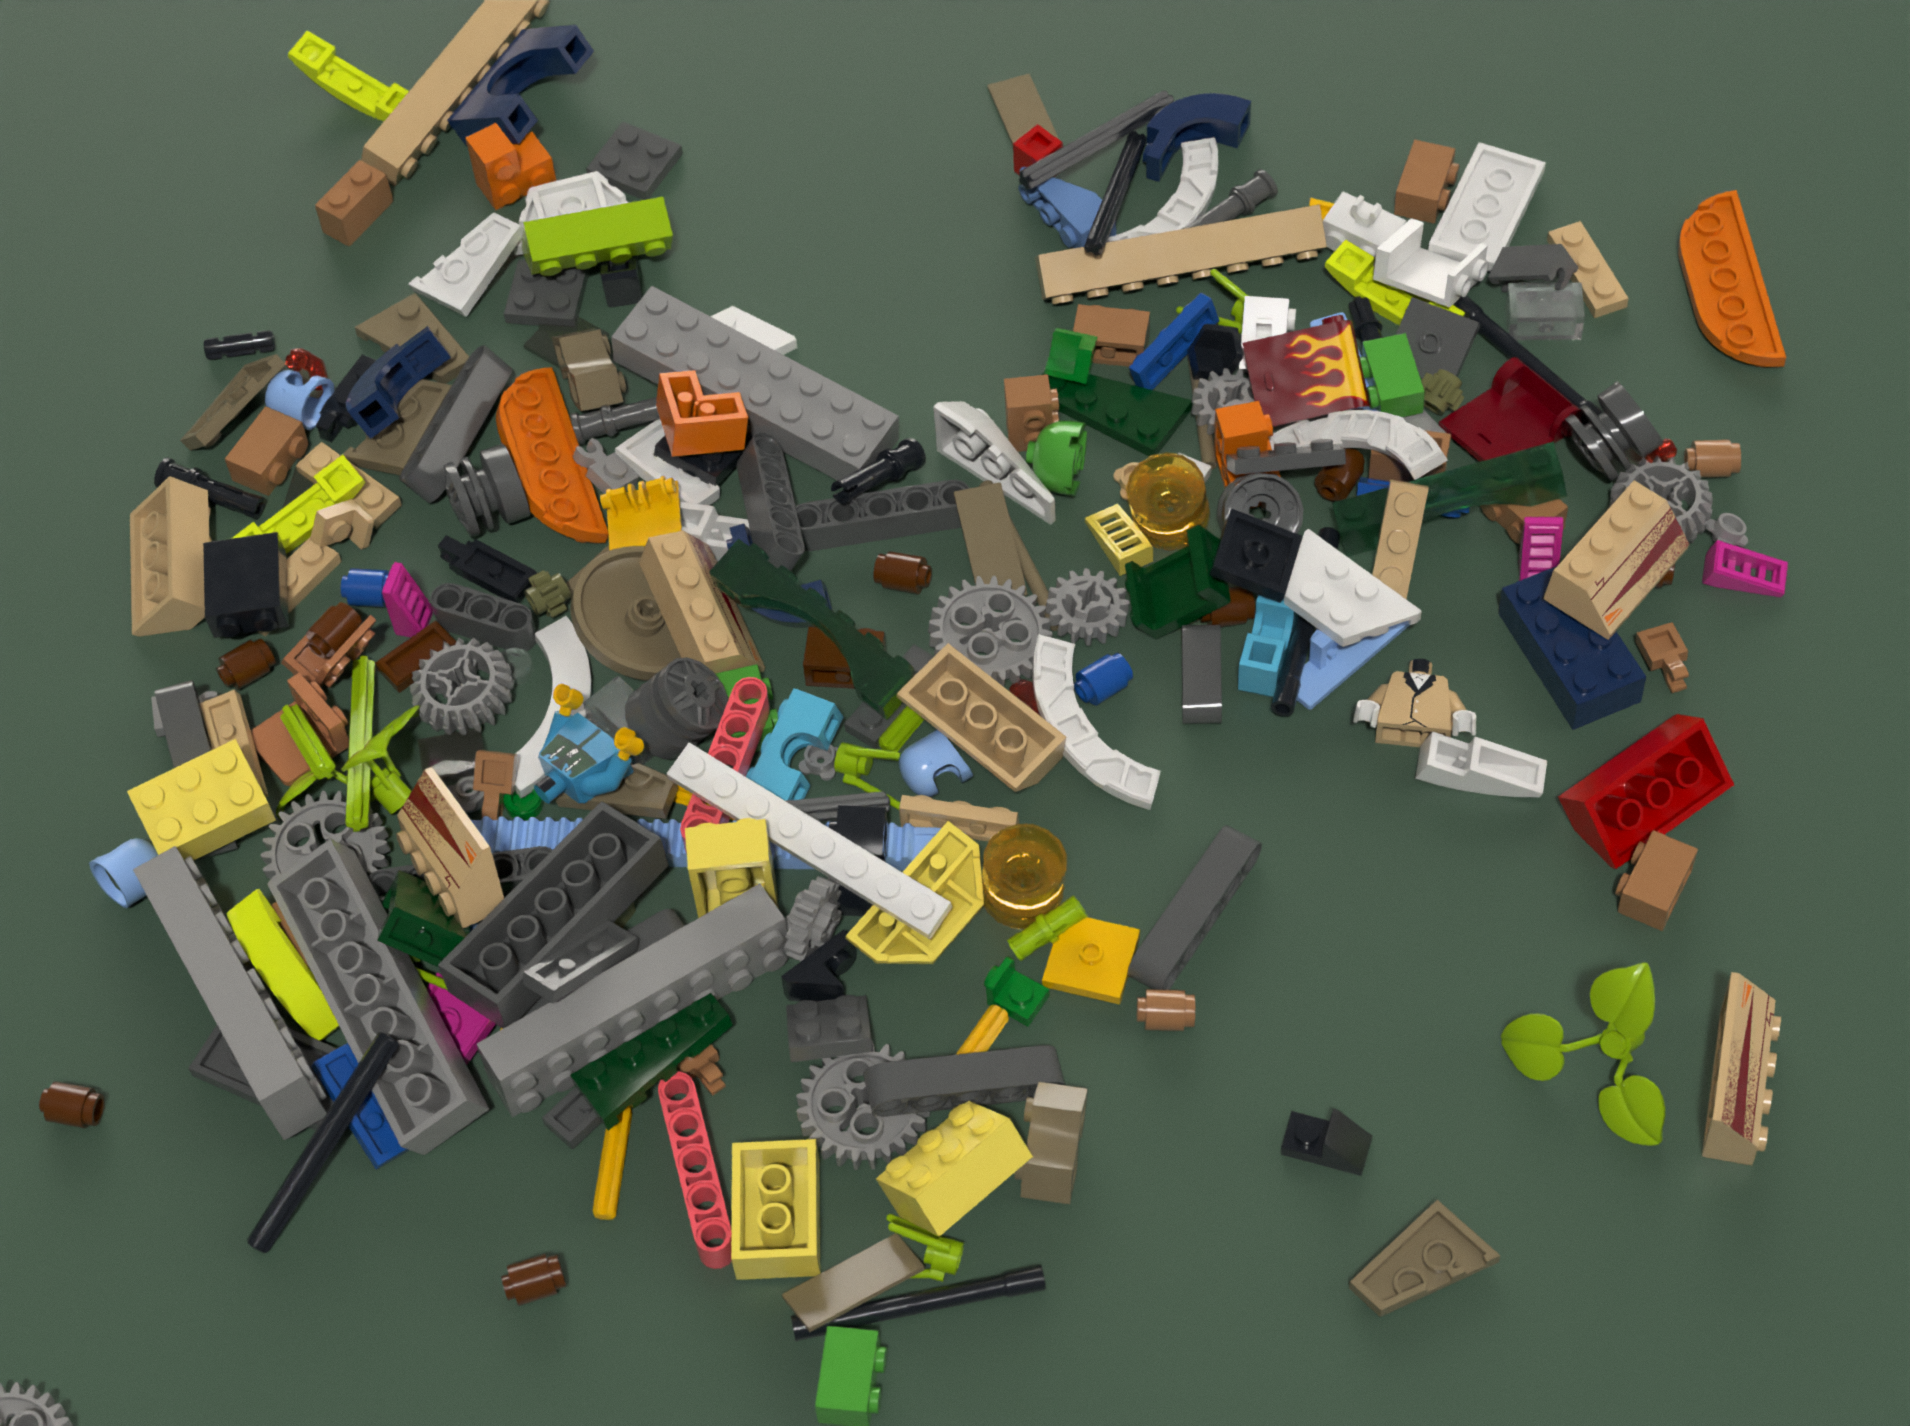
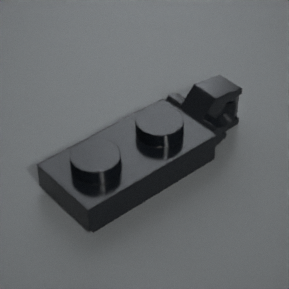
M362 354L334 390L332 396L324 403L320 411L321 417L316 423L321 439L332 443L343 427L349 428L351 425L354 427L358 425L348 413L346 401L356 382L377 360Z
M446 535L438 544L441 554L440 558L449 563V568L452 571L503 599L519 603L525 596L524 591L532 587L528 578L537 574L534 569L477 539L473 542L467 541L464 545Z

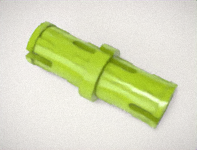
M1072 895L1047 914L1040 913L1037 915L1035 922L1011 938H1008L1007 942L1017 958L1023 961L1048 942L1053 944L1058 941L1060 934L1087 918L1088 915L1077 898Z

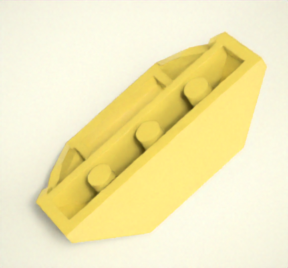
M949 821L946 822L902 873L950 901L952 909L929 940L873 905L849 931L845 939L875 963L933 964L984 906L979 844Z

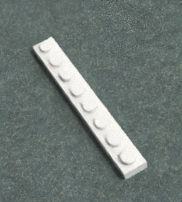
M691 743L687 744L667 772L669 780L736 821L743 818L765 819L770 842L929 940L952 909V904L947 899Z

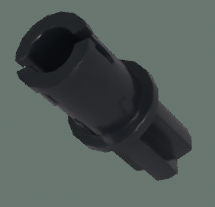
M1361 296L1354 297V300L1349 303V310L1355 324L1354 332L1356 338L1360 339L1361 343L1383 338L1381 334L1382 323L1376 319L1369 299L1367 297L1361 298Z

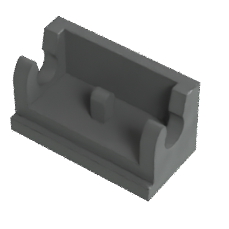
M1562 244L1502 247L1488 279L1492 284H1499L1500 281L1506 280L1502 286V292H1510L1514 289L1518 280L1544 279L1545 282L1552 281L1554 277H1559L1555 284V290H1563L1568 285L1572 274L1577 272L1578 266Z

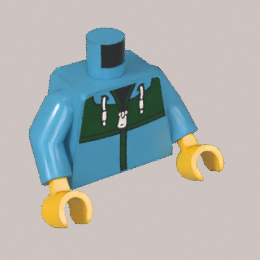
M565 684L557 685L553 692V699L561 707L559 711L554 713L547 738L538 755L545 777L534 785V790L548 804L562 792L577 803H586L597 795L615 791L621 781L634 772L631 766L632 760L629 757L631 755H639L644 749V743L642 739L635 736V731L626 727L620 728L613 739L578 712L575 715H571V710H575L582 705L583 695L580 691L573 688L570 691V687Z

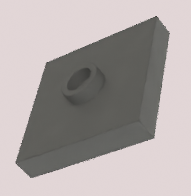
M1412 297L1396 335L1406 333L1421 380L1426 372L1434 375L1439 369L1446 370L1458 377L1481 325L1479 322Z

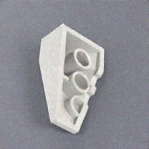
M964 401L938 402L933 407L936 444L939 453L982 481L991 480L993 484L1001 482L1005 496L1050 525L1056 520L1055 498L985 411L979 408L975 409Z

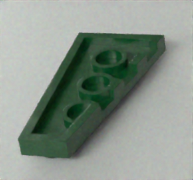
M1089 374L1086 384L1048 376L1050 389H1057L1059 412L1079 422L1086 423L1087 426L1152 459H1155L1192 410L1193 403L1190 399Z
M709 993L636 1037L622 1043L600 1058L588 1063L570 1074V1077L577 1090L609 1131L619 1122L617 1115L629 1105L635 1109L647 1099L645 1092L660 1079L667 1082L678 1072L677 1067L686 1057L695 1058L732 1027L733 1024L729 1014L716 998Z

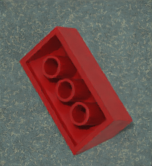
M1675 714L1562 793L1558 798L1574 831L1611 868L1617 869L1633 857L1639 842L1647 843L1653 830L1665 835L1734 786V783L1704 718Z

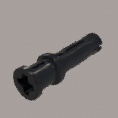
M906 438L900 441L895 449L881 451L876 461L841 480L833 482L831 492L843 488L842 491L833 495L834 499L841 504H845L852 498L886 480L895 482L901 479L906 471H915L923 467L926 459L925 451L922 445L913 438Z
M165 457L156 470L154 477L156 488L170 476L208 490L209 502L239 512L252 519H259L265 509L266 503L264 502L266 500L264 497L210 479L205 476L201 469L196 467L189 469L180 466L172 458Z

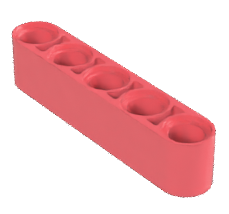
M746 677L736 682L708 752L709 755L725 765L734 766L732 769L745 777L770 712L766 685L760 679ZM751 698L759 700L754 704L743 703L747 699ZM738 731L746 733L740 738L731 737L733 733ZM694 794L691 796L680 827L686 853L685 828L696 827L702 823H729L730 820L728 815L713 806L706 805L705 801Z
M678 1071L667 1082L660 1080L658 1094L699 1258L707 1267L719 1269L732 1262V1230L695 1084L688 1074ZM683 1093L687 1095L679 1101L670 1100L676 1094ZM686 1129L696 1130L691 1136H679ZM695 1165L705 1166L699 1173L688 1172ZM710 1201L715 1203L708 1210L697 1209L703 1202ZM720 1238L724 1240L718 1247L711 1248L706 1246L712 1239Z

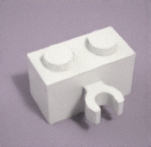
M1346 192L1341 193L1323 219L1327 247L1336 251L1346 239L1374 256L1375 260L1377 248L1406 223L1405 219L1383 210L1381 204L1376 203L1374 206L1365 202L1364 196L1360 195L1356 198Z
M1245 296L1241 338L1243 359L1239 363V369L1243 370V373L1249 372L1242 343L1287 333V330L1294 331L1296 309L1289 308V299Z

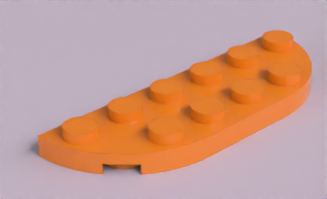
M1737 190L1714 195L1700 203L1698 209L1689 219L1685 220L1678 246L1679 260L1697 323L1705 337L1726 355L1757 367H1783L1786 361L1785 351Z
M540 368L528 371L518 376L515 382L506 391L504 390L496 413V425L501 442L507 448L520 478L530 513L549 528L573 538L577 542L605 543L608 537V529L592 482L586 477L587 468L578 465L573 459L574 451L579 444L553 368Z

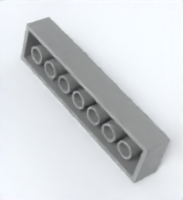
M653 286L649 288L611 336L614 362L657 385L659 373L695 370L703 395L740 392L748 416L747 432L753 435L755 433H766L772 436L781 444L783 452L835 480H841L876 461L881 451L892 449L898 441L899 416Z
M329 839L269 882L267 885L358 1063L377 1033L383 1032L398 1042L396 1051L373 1085L372 1091L400 1146L426 1155L487 1112L489 1107L409 955L377 941L378 933L388 915L354 850Z
M174 846L134 868L133 871L257 1099L283 1140L323 1119L327 1113L320 1101L327 1098L312 1073L307 1060L294 1041L293 1035L280 1016L274 1001L261 982L260 976L247 957L227 917L217 903L213 892L204 877H202L192 857L189 856L183 859L177 847Z
M758 884L602 972L555 1003H547L477 1043L476 1045L489 1082L510 1115L514 1117L521 1112H530L538 1107L542 1100L554 1093L567 1091L574 1086L570 1074L648 1030L658 1022L684 1009L694 1001L701 999L709 993L718 1001V999L732 991L737 992L745 989L753 979L765 972H773L781 968L790 959V957L786 956L787 950L784 949L788 938H785L787 927L784 916L762 885Z

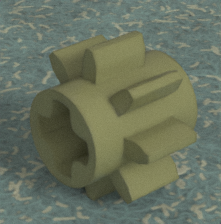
M1439 369L1434 375L1426 372L1421 380L1425 391L1424 407L1433 413L1443 415L1448 409L1456 411L1465 398L1462 395L1463 391L1460 390L1462 381L1446 370Z
M542 570L528 578L532 587L525 590L524 594L536 615L545 612L547 617L553 618L567 610L564 601L571 598V593L559 573L550 576L548 571Z

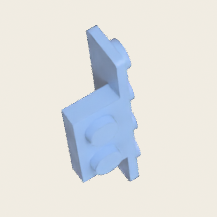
M1405 621L1390 626L1387 633L1375 637L1367 636L1362 638L1360 642L1345 647L1340 646L1317 629L1310 638L1309 661L1303 668L1297 701L1307 709H1313L1409 627V622Z

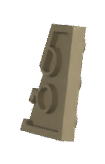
M416 293L355 327L358 337L365 341L370 339L380 345L382 351L387 352L396 344L399 346L403 345L428 326L451 356L450 359L427 375L439 383L446 384L457 378L469 358L467 353Z
M277 354L245 364L180 441L189 450L203 446L205 448L212 446L222 434L220 431L242 412L243 407L286 363Z
M421 379L399 402L397 407L399 418L371 439L364 433L367 438L356 449L349 447L343 455L357 467L400 475L452 385Z
M636 763L634 765L631 764L634 772L624 778L615 791L597 795L586 803H577L564 792L557 796L555 800L558 807L593 810L603 801L622 814L666 819L678 791V786L669 780L667 775Z
M1436 1200L1350 1281L1349 1289L1379 1317H1382L1499 1263L1501 1255L1439 1200Z

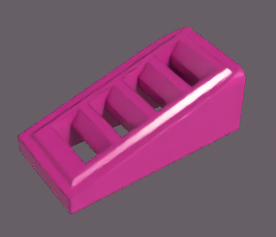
M1524 517L1518 557L1519 581L1560 564L1563 517ZM1532 534H1552V535H1532Z
M1717 540L1706 553L1702 583L1717 588L1782 597L1785 594L1788 562ZM1735 565L1740 566V572L1735 571ZM1751 568H1756L1755 577L1750 576ZM1766 570L1772 571L1771 582L1765 580Z
M394 562L382 589V595L395 634L411 638L429 625L433 609L403 564Z

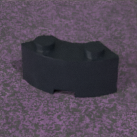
M838 805L837 821L830 820L829 828L886 862L888 838L886 807ZM840 885L838 890L841 891V895L837 902H840V906L837 910L842 911L841 915L864 916L873 905Z

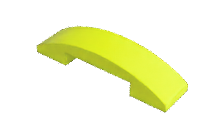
M307 30L289 51L288 58L311 80L337 99L366 115L385 121L409 91L395 82L389 88L335 55L336 47Z
M1346 239L1325 262L1324 267L1354 297H1367L1373 311L1399 326L1412 297L1463 317L1465 316V312L1454 305L1447 307L1374 280L1373 265L1375 257Z
M342 454L313 476L317 481L315 485L259 527L255 522H252L231 539L278 532L287 554L311 537L316 511L353 499L366 482Z
M256 889L226 913L230 925L248 958L276 998L310 1037L322 1041L340 1026L312 971L278 925L282 920L260 889Z

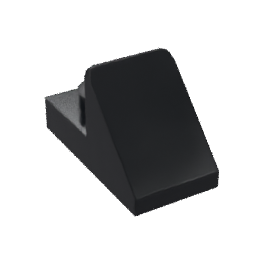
M637 255L620 263H613L611 260L601 262V279L607 305L609 307L637 304L642 298Z
M844 929L781 976L784 995L789 1001L812 1000L816 1002L837 999L845 995L844 987L835 975L839 976L847 972L857 958L855 946L845 939L848 933Z
M1333 1109L1330 1121L1292 1111L1282 1143L1281 1155L1362 1176L1372 1142V1135L1336 1109Z

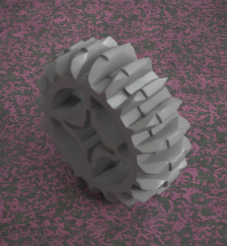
M1657 455L1653 463L1642 458L1638 466L1631 464L1628 470L1620 472L1616 478V483H1614L1611 489L1609 508L1635 480L1667 500L1688 542L1693 543L1697 538V534H1703L1707 521L1711 519L1713 497L1712 493L1709 492L1708 481L1701 480L1700 470L1689 472L1688 462L1679 466L1675 464L1674 457L1668 462H1662ZM1682 500H1685L1690 508L1687 512L1682 508Z
M458 637L456 644L450 646L443 641V649L439 652L430 649L429 655L431 658L429 660L419 659L421 670L412 672V679L414 681L410 685V693L413 697L412 704L413 706H421L418 713L421 720L426 724H430L431 728L436 732L443 729L451 737L458 729L460 734L466 737L468 730L474 728L481 733V725L485 722L495 725L494 715H505L506 708L504 704L512 702V694L510 692L514 689V681L511 677L512 670L509 664L505 662L503 654L499 650L494 651L492 645L488 642L480 645L479 641L473 637L466 645L464 640ZM478 669L490 675L489 681L482 680L480 676H477ZM436 693L443 694L444 698H447L446 705L435 700Z

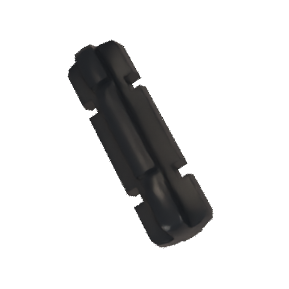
M270 330L258 331L255 336L251 332L223 336V340H219V337L204 340V352L209 360L220 359L223 354H226V357L255 354L258 349H260V353L275 350V338Z

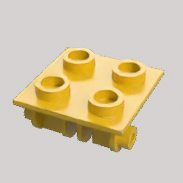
M660 476L658 479L646 481V485L644 481L638 482V490L631 483L628 484V492H626L624 487L613 490L607 489L606 494L600 495L602 507L607 509L609 551L627 546H646L649 537L682 531L679 485L677 480L674 481L673 478L666 479L665 476Z

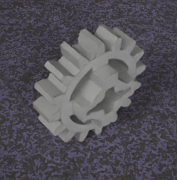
M1224 368L1222 376H1218L1214 371H1211L1208 380L1203 378L1199 380L1198 388H1194L1191 413L1198 415L1196 422L1198 426L1208 425V435L1215 432V409L1254 402L1250 377L1244 378L1243 370L1239 369L1236 375H1231L1228 368Z
M1088 568L1084 569L1083 576H1078L1073 570L1069 571L1068 581L1058 577L1056 587L1049 588L1046 613L1050 614V626L1058 625L1057 634L1059 636H1063L1066 633L1071 634V643H1075L1079 637L1084 638L1086 646L1091 645L1092 638H1097L1102 644L1106 643L1107 633L1116 637L1119 633V626L1125 627L1129 609V600L1125 599L1126 589H1116L1117 579L1115 577L1108 581L1104 580L1103 571H1099L1096 576H1091Z
M817 876L816 881L812 879L808 890L804 889V891L798 893L790 914L785 920L788 930L785 938H788V941L784 946V949L787 950L786 956L801 962L831 939L836 926L840 922L842 911L837 910L840 906V902H837L841 895V891L838 890L840 884Z

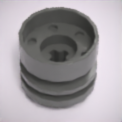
M1618 381L1597 395L1604 411L1600 415H1597L1586 405L1580 408L1589 423L1583 426L1573 413L1565 419L1570 428L1572 440L1590 465L1604 474L1610 482L1619 476L1611 464L1613 459H1616L1626 471L1631 467L1624 451L1631 447L1640 457L1645 458L1664 443L1647 416Z
M503 443L480 451L482 469L475 470L467 457L461 458L464 472L462 476L459 475L453 462L443 465L445 489L457 520L465 527L471 538L480 535L476 520L478 517H481L488 532L494 530L492 512L498 510L502 519L507 524L530 516L529 505L520 478Z
M1249 473L1237 477L1225 487L1218 501L1217 518L1221 531L1231 508L1254 517V515L1249 514L1250 507H1257L1259 502L1262 503L1261 509L1266 511L1265 518L1258 519L1296 534L1302 526L1304 508L1300 495L1290 482L1277 475Z
M688 657L676 658L629 695L625 704V719L629 729L635 731V736L642 739L644 749L649 753L666 760L677 759L688 743L695 746L718 728L728 702V696L722 682L703 663Z

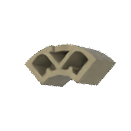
M591 328L552 337L563 379L568 378L570 397L580 411L599 408L605 404L613 405L623 402L622 393L626 392L624 376L621 371L617 372L616 366L609 357L611 354L609 340L606 334L602 335L601 329Z
M1038 1082L1034 1098L1027 1097L1024 1122H1030L1027 1148L1033 1157L1015 1172V1179L1022 1180L1020 1197L1070 1204L1078 1168L1079 1143L1083 1136L1087 1088Z

